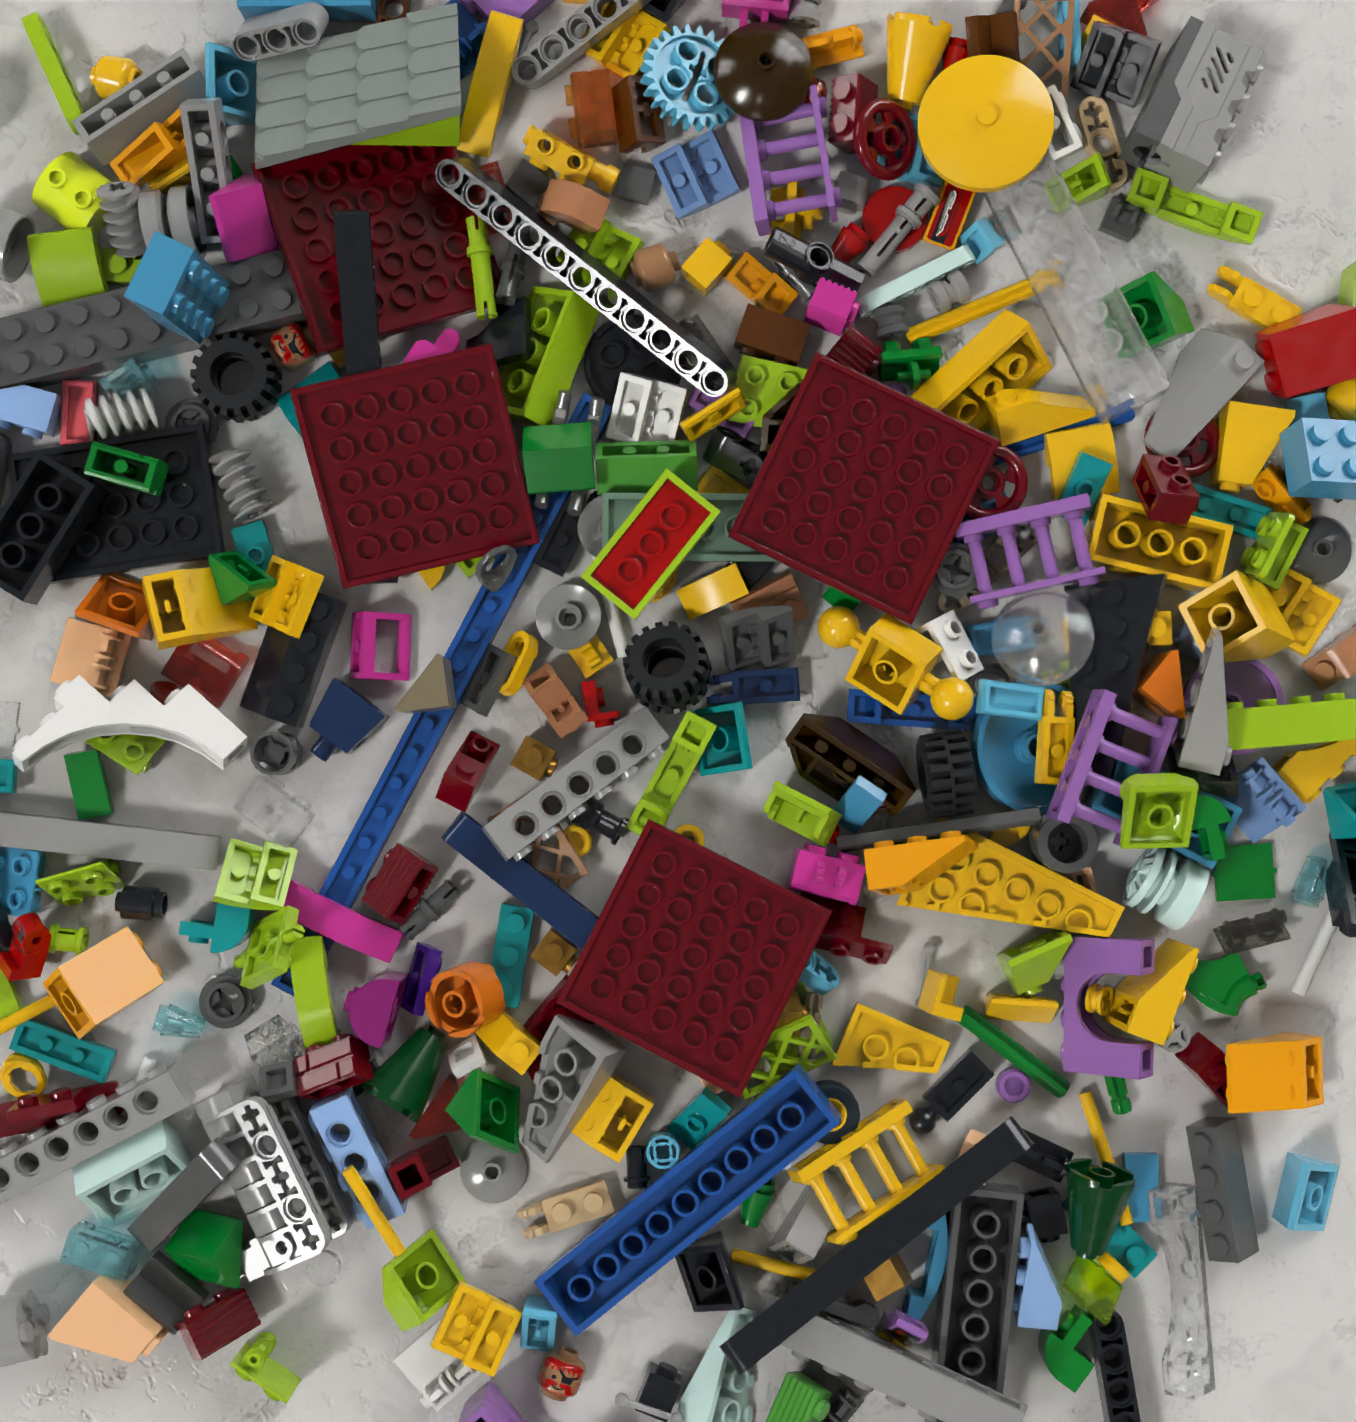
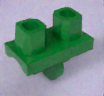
M929 337L917 338L912 342L911 349L901 350L900 343L897 341L884 342L878 372L880 382L897 380V382L908 381L910 390H918L920 380L930 379L939 370V361L943 355L941 346L933 347Z

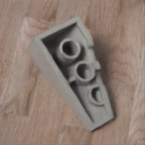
M1201 328L1179 352L1175 362L1176 366L1171 378L1168 379L1165 387L1166 391L1159 407L1155 411L1143 443L1157 456L1172 455L1176 457L1265 361L1240 338Z
M1212 627L1199 663L1198 671L1202 674L1201 680L1196 679L1192 682L1189 700L1191 707L1185 706L1186 718H1180L1177 737L1172 748L1178 767L1220 776L1222 766H1228L1230 762L1232 746H1228L1223 637L1218 628Z

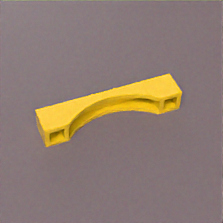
M1356 740L1325 742L1305 750L1288 751L1273 768L1303 803H1310L1321 794L1322 789L1320 787L1328 778L1332 780L1340 775L1346 767L1343 763L1351 755L1356 756Z

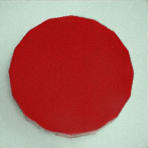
M888 186L877 190L868 198L862 211L861 227L871 238L869 242L872 246L895 219L896 208L899 205H904L914 191L904 186ZM928 213L922 218V225L919 229H911L893 253L899 254L910 250L921 240L927 227Z

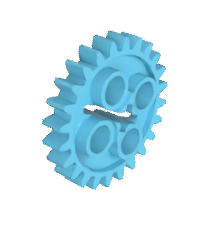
M685 24L681 32L676 25L671 28L669 33L663 30L659 37L654 38L650 43L649 48H647L642 57L644 61L639 69L644 73L640 83L648 85L643 94L644 97H654L655 99L650 106L651 109L660 106L663 109L660 114L661 119L667 115L672 116L671 126L673 127L678 121H682L684 131H687L694 124L697 133H700L705 125L710 131H713L717 124L723 126L728 118H732L735 114L719 96L715 87L713 73L710 72V70L713 71L717 51L725 38L718 42L714 41V31L712 30L708 36H705L700 25L694 33L691 31L689 24ZM680 54L684 55L688 60L681 57ZM700 55L704 57L703 63L694 78V86L689 91L686 102H684L682 96L693 76L692 71L697 65ZM668 81L673 82L677 87L672 86ZM698 97L703 98L706 103L702 102Z

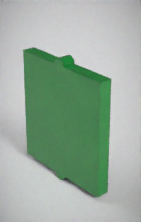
M1272 843L1228 845V849H1225L1227 858L1217 860L1213 871L1210 873L1214 877L1216 901L1276 898L1274 874L1277 872V869L1273 867Z

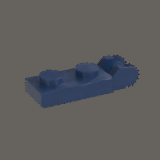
M798 667L732 671L731 674L711 675L710 685L732 682L733 695L715 694L706 697L707 704L742 702L745 705L800 701Z

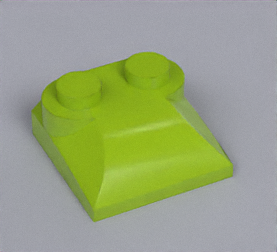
M1176 773L1134 774L1126 778L1121 784L1119 791L1120 797L1123 800L1120 847L1122 849L1189 847L1199 784L1193 778Z

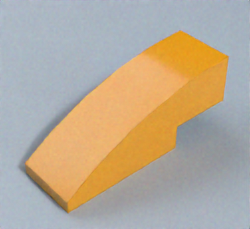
M180 108L163 123L154 122L109 163L121 181L132 182L140 187L187 157Z

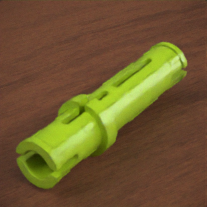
M470 216L465 219L469 238V247L466 250L467 257L471 258L476 319L486 320L484 306L488 307L489 320L498 317V314L496 312L490 256L493 255V248L488 242L487 222L478 216L479 229L476 230L474 216Z

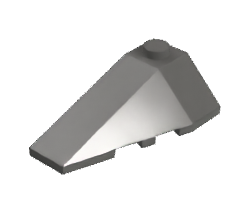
M561 1014L555 1015L540 1044L539 1053L542 1054L539 1071L535 1072L533 1083L536 1084L533 1103L529 1104L522 1143L545 1163L550 1162L611 1078L627 1048L601 1027Z

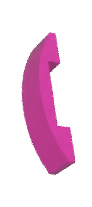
M293 879L290 880L284 907L289 905L299 909L297 923L366 955L387 963L391 962L404 935L401 930L375 918L371 919L314 892V889Z

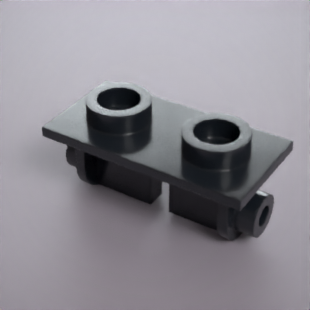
M1023 1129L1034 1144L1013 1161L1061 1183L1063 1176L1067 1177L1066 1170L1074 1152Z

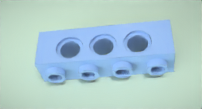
M351 1087L321 1100L313 1101L309 1110L310 1114H308L310 1126L315 1133H320L324 1141V1154L330 1163L334 1161L339 1171L337 1173L339 1184L344 1192L349 1191L354 1201L352 1202V1209L356 1218L359 1221L363 1220L368 1230L375 1227L341 1173L350 1165H354L364 1183H373L378 1187L379 1190L371 1192L388 1221L405 1214L408 1200L406 1198L401 1201L386 1170V1165L389 1161L353 1088ZM344 1124L349 1128L350 1132L345 1134L338 1133L333 1125ZM357 1153L363 1157L364 1161L360 1163L352 1162L348 1155Z

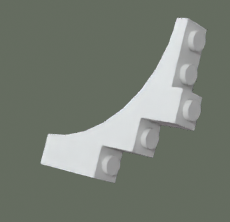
M78 675L72 682L67 680L58 687L54 697L55 707L58 712L55 713L53 711L46 715L40 722V728L31 736L27 734L19 739L13 747L12 757L14 764L25 773L46 756L71 744L95 737L130 734L153 736L179 743L202 754L224 770L247 748L248 737L189 683L182 690L177 688L172 691L165 699V705L163 706L135 679L127 686L125 684L119 686L111 694V700L108 701L85 679Z

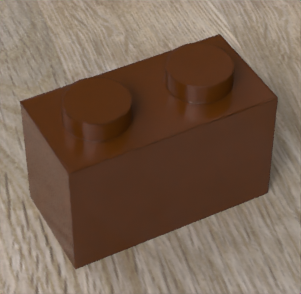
M748 303L734 348L740 350V355L743 354L756 358L762 357L774 362L798 366L811 324Z

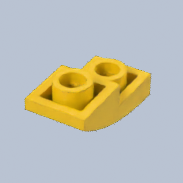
M736 563L676 590L689 620L749 594V590Z

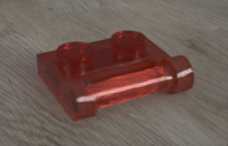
M214 639L196 642L195 644L230 664L228 672L225 673L190 652L194 643L177 646L160 674L183 688L189 683L213 706L221 708L245 669L249 657L242 652L235 653Z

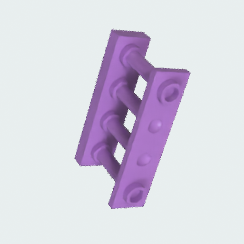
M816 84L810 86L812 103L802 104L796 111L784 118L764 122L750 120L739 115L754 221L759 236L772 233L770 221L776 220L777 216L827 206L831 222L838 221L836 208L843 206L840 188H833L822 121V118L828 117L825 96L818 97ZM814 116L815 133L766 143L764 140L758 141L757 131H762L764 126ZM819 146L820 163L769 173V170H763L761 161L767 160V156ZM824 177L826 193L776 203L773 200L767 201L766 191L772 190V186Z
M1088 493L960 523L955 534L957 541L964 539V544L969 546L979 595L970 597L971 606L978 604L979 610L999 606V599L1078 581L1080 587L1100 583L1099 577L1106 574L1105 566L1093 569L1082 517H1085L1084 511H1088L1091 508ZM1064 516V520L1069 522L1080 572L1059 576L1048 525H1051L1050 519ZM1030 524L1031 529H1035L1046 579L1026 584L1015 533L1018 532L1017 527ZM997 532L998 537H1002L1013 586L997 591H992L981 542L984 540L985 534Z
M1094 689L1091 692L1045 817L1070 824L1071 819L1075 817L1116 832L1113 844L1120 846L1121 820L1082 805L1079 800L1082 788L1087 784L1120 797L1119 791L1122 783L1093 772L1091 764L1094 756L1100 752L1140 768L1138 774L1159 773L1168 747L1174 743L1177 737L1176 725L1179 719L1159 716L1156 724L1116 708L1114 702L1117 694L1105 689ZM1112 720L1152 736L1145 756L1104 740L1102 734L1106 723Z

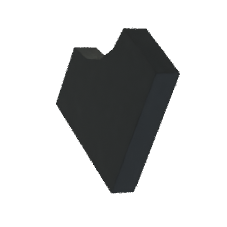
M526 296L516 298L515 304L512 306L496 304L498 317L491 319L488 326L478 335L466 340V348L492 343L498 367L530 359L531 302Z

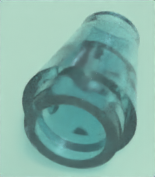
M1307 856L1306 862L1291 889V892L1294 893L1292 897L1294 902L1318 908L1320 902L1325 900L1327 860L1316 856Z
M169 1003V1006L160 1004L153 1031L161 1032L160 1036L201 1038L205 1019Z

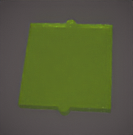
M1076 1254L1062 1284V1287L1081 1303L1083 1309L1090 1311L1104 1325L1110 1322L1123 1286L1110 1276L1102 1265H1098L1094 1260L1081 1258Z

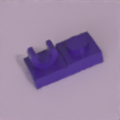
M421 942L416 944L400 1007L412 1015L423 1016L426 1009V992L430 990L431 980L439 973L442 965V951L430 944Z

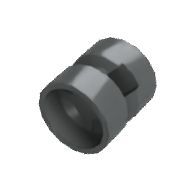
M273 731L266 732L258 736L253 742L250 750L251 762L263 774H290L302 762V746L298 739L291 734Z

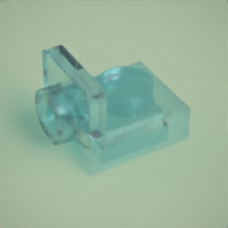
M133 358L98 380L106 392L111 395L118 393L120 397L126 396V391L131 390L133 392L138 382L152 395L158 392L153 383L157 380L153 371L146 363L141 365Z

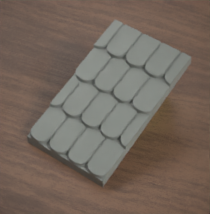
M457 3L406 13L404 18L365 25L359 31L321 38L316 45L309 48L257 60L256 170L346 145L460 147L461 88Z

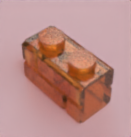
M608 69L592 70L591 72L571 73V85H564L567 106L573 105L575 117L568 118L571 139L577 138L578 147L581 149L618 144L610 71Z

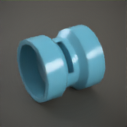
M667 1130L654 1133L648 1141L646 1149L647 1159L651 1165L658 1169H667L676 1164L681 1148L679 1139Z

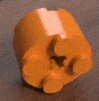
M475 961L461 963L437 974L431 980L430 990L426 992L425 1007L431 1022L438 1029L442 1027L445 1031L449 1032L447 1035L455 1038L466 1037L488 1026L506 1008L503 988L494 967L488 963L482 964Z

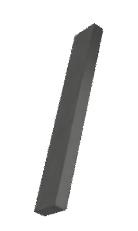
M1037 807L839 836L836 838L838 849L843 852L874 848L873 843L892 840L894 844L907 843L906 838L913 836H927V840L940 839V833L948 831H961V835L1037 825L1041 824L1043 820L1041 810Z

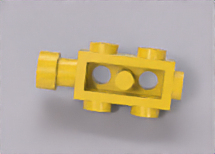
M531 125L523 139V143L527 145L523 153L531 157L529 163L544 171H547L548 167L560 173L558 178L581 185L587 184L588 180H591L598 184L597 188L610 194L622 170L611 164L608 166L598 161L599 159L541 127L537 128ZM546 140L551 144L550 150L545 146ZM575 156H578L580 159L579 167L574 163Z

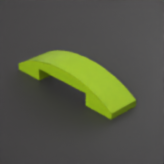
M1140 167L1137 168L1126 200L1131 204L1144 209L1143 211L1161 220L1205 236L1239 244H1253L1264 212L1234 201L1227 205L1192 191L1187 193L1168 184L1170 178Z
M687 710L625 828L641 835L648 819L662 826L665 825L717 725Z
M323 935L306 936L294 941L292 944L291 954L293 960L290 969L300 1029L305 1048L314 1045L326 1046L333 1043V1038L341 1035V1031L337 1029L327 975L328 960Z

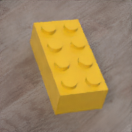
M1101 494L1098 496L1090 514L1086 538L1093 567L1105 566V570L1133 577L1166 574L1168 577L1165 585L1199 593L1221 580L1234 526L1192 515L1187 525L1152 521L1148 519L1141 503Z

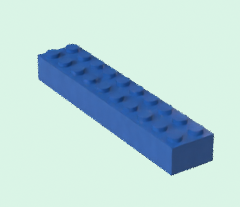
M797 1063L678 1160L676 1164L667 1169L543 1270L535 1279V1285L574 1335L578 1336L840 1124L842 1115L800 1063Z

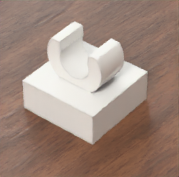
M476 1034L446 1050L451 1070L457 1079L462 1076L467 1079L471 1071L478 1067H481L484 1072L488 1071L483 1046Z

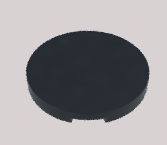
M634 314L635 321L639 325H643L644 316ZM611 320L597 329L585 352L584 372L588 386L595 397L605 399L604 403L613 407L621 372L650 377L678 385L682 378V375ZM661 330L660 339L663 344L669 346L671 337L667 331Z

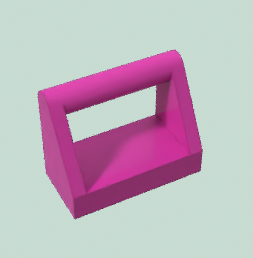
M369 611L352 613L350 679L410 681L411 614ZM376 621H398L397 673L374 672Z

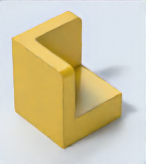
M928 969L917 1007L932 1015L961 1022L964 1009L953 1004L959 978Z

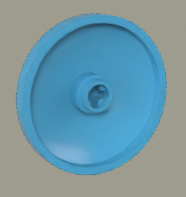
M1045 680L1016 682L1017 684L1039 686L1053 690L1055 695L1054 716L1059 717L1057 713L1058 697L1061 692L1069 691L1068 689L1057 683ZM979 714L972 732L971 752L976 775L985 791L997 803L1012 811L1039 807L1041 814H1047L1057 785L1034 783L1038 721Z

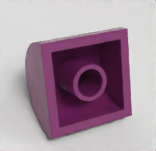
M386 972L376 976L361 988L354 987L353 991L349 990L343 1010L349 1012L353 1031L366 1044L381 1049L391 1039L408 974Z

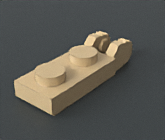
M603 1178L544 1197L540 1202L522 1207L516 1212L519 1219L532 1217L542 1211L545 1213L546 1222L531 1225L523 1231L524 1238L529 1239L541 1236L549 1231L554 1233L615 1213V1208L606 1180Z

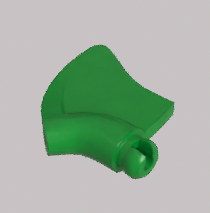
M1234 950L1217 959L1198 960L1195 971L1189 976L1186 988L1208 1008L1222 1014L1238 1016L1242 1002L1258 994V990L1265 989L1267 983L1260 972L1249 975L1242 959Z

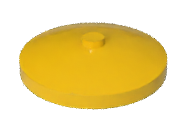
M998 55L972 56L947 67L929 85L921 101L918 113V141L929 166L949 184L972 192L1000 191L1023 181L1042 162L1053 135L1054 110L1049 93L1042 81L1023 64Z

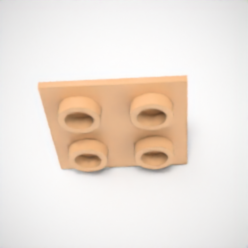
M68 617L50 681L62 684L67 680L72 682L80 675L101 695L110 697L118 688L132 636Z

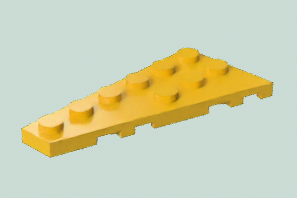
M942 817L937 822L948 821L949 819ZM977 833L967 834V837L978 843V848L919 891L901 894L896 905L1108 938H1110L1125 907Z

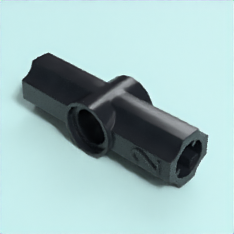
M777 226L772 231L763 250V255L793 269L798 279L803 283L814 284L824 277L826 281L831 280L832 284L837 282L838 286L843 285L845 289L849 287L851 291L856 290L857 292L865 277L864 271L835 257L832 249L827 244L822 242L810 244Z

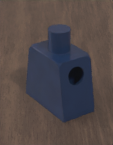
M333 678L309 724L313 730L321 735L310 751L325 762L336 748H339L346 754H352L390 716L341 679Z

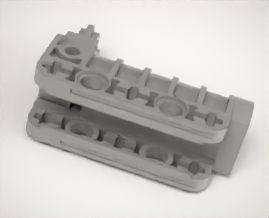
M251 1075L193 1105L210 1141L212 1142L218 1137L241 1161L227 1177L256 1237L250 1240V1244L242 1249L240 1278L247 1276L250 1282L264 1275L275 1274L316 1256L328 1247L332 1239L341 1236L350 1229L353 1224V1215L306 1115L300 1109V1103L296 1096L286 1098L281 1102L267 1103L265 1099L260 1097L259 1086L254 1076ZM289 1109L290 1113L281 1118L280 1113ZM287 1121L296 1123L299 1130L298 1137L288 1135L285 1129ZM304 1140V1142H305L304 1145H301V1146H299L298 1148H295V1146H294L295 1144H297V1143H299L300 1141ZM304 1155H311L313 1161L303 1163L302 1157ZM318 1170L319 1173L310 1179L309 1174ZM316 1182L325 1184L328 1190L327 1198H321L316 1194L314 1190ZM333 1201L334 1205L332 1207L329 1206L327 1209H324V1205ZM333 1216H340L343 1221L340 1224H333L331 1218Z

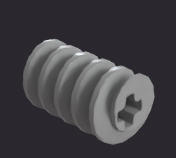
M127 181L106 183L96 190L97 196L102 198L99 206L102 210L106 211L103 213V220L109 223L106 226V232L112 235L109 238V243L112 247L118 248L116 254L124 258L143 255L147 249L141 231L138 211V197L141 190L134 183Z
M228 449L213 455L209 459L210 464L216 465L213 469L214 475L222 477L218 482L219 487L227 489L223 497L226 501L232 502L228 509L231 513L237 514L233 520L235 523H242L256 518L265 512V508L272 503L271 499H260V496L267 491L266 487H255L254 485L262 479L261 475H250L249 473L257 466L256 463H245L244 461L252 454L250 450Z

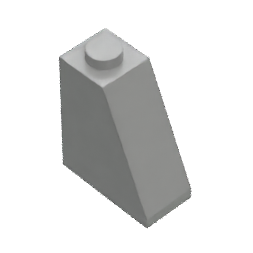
M830 1169L824 1170L825 1176L823 1180L841 1209L851 1188L844 1183V1178L839 1173ZM806 1185L767 1249L787 1262L798 1265L815 1258L833 1224L811 1185Z

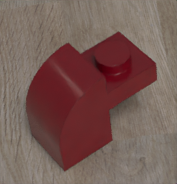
M443 1135L397 1157L386 1165V1170L402 1201L433 1185L431 1181L460 1167V1164L447 1135Z

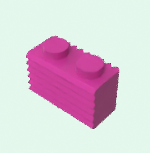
M824 277L820 278L808 305L804 322L841 336L843 329H848L853 324L861 304L855 301L857 296L856 290L851 291L849 287L845 289L843 285L838 286L837 282L832 284L831 280L826 281Z

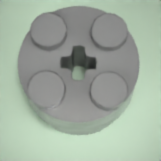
M31 1289L0 1296V1367L37 1359L48 1353L45 1324H48L50 1320L49 1309L45 1303H39Z

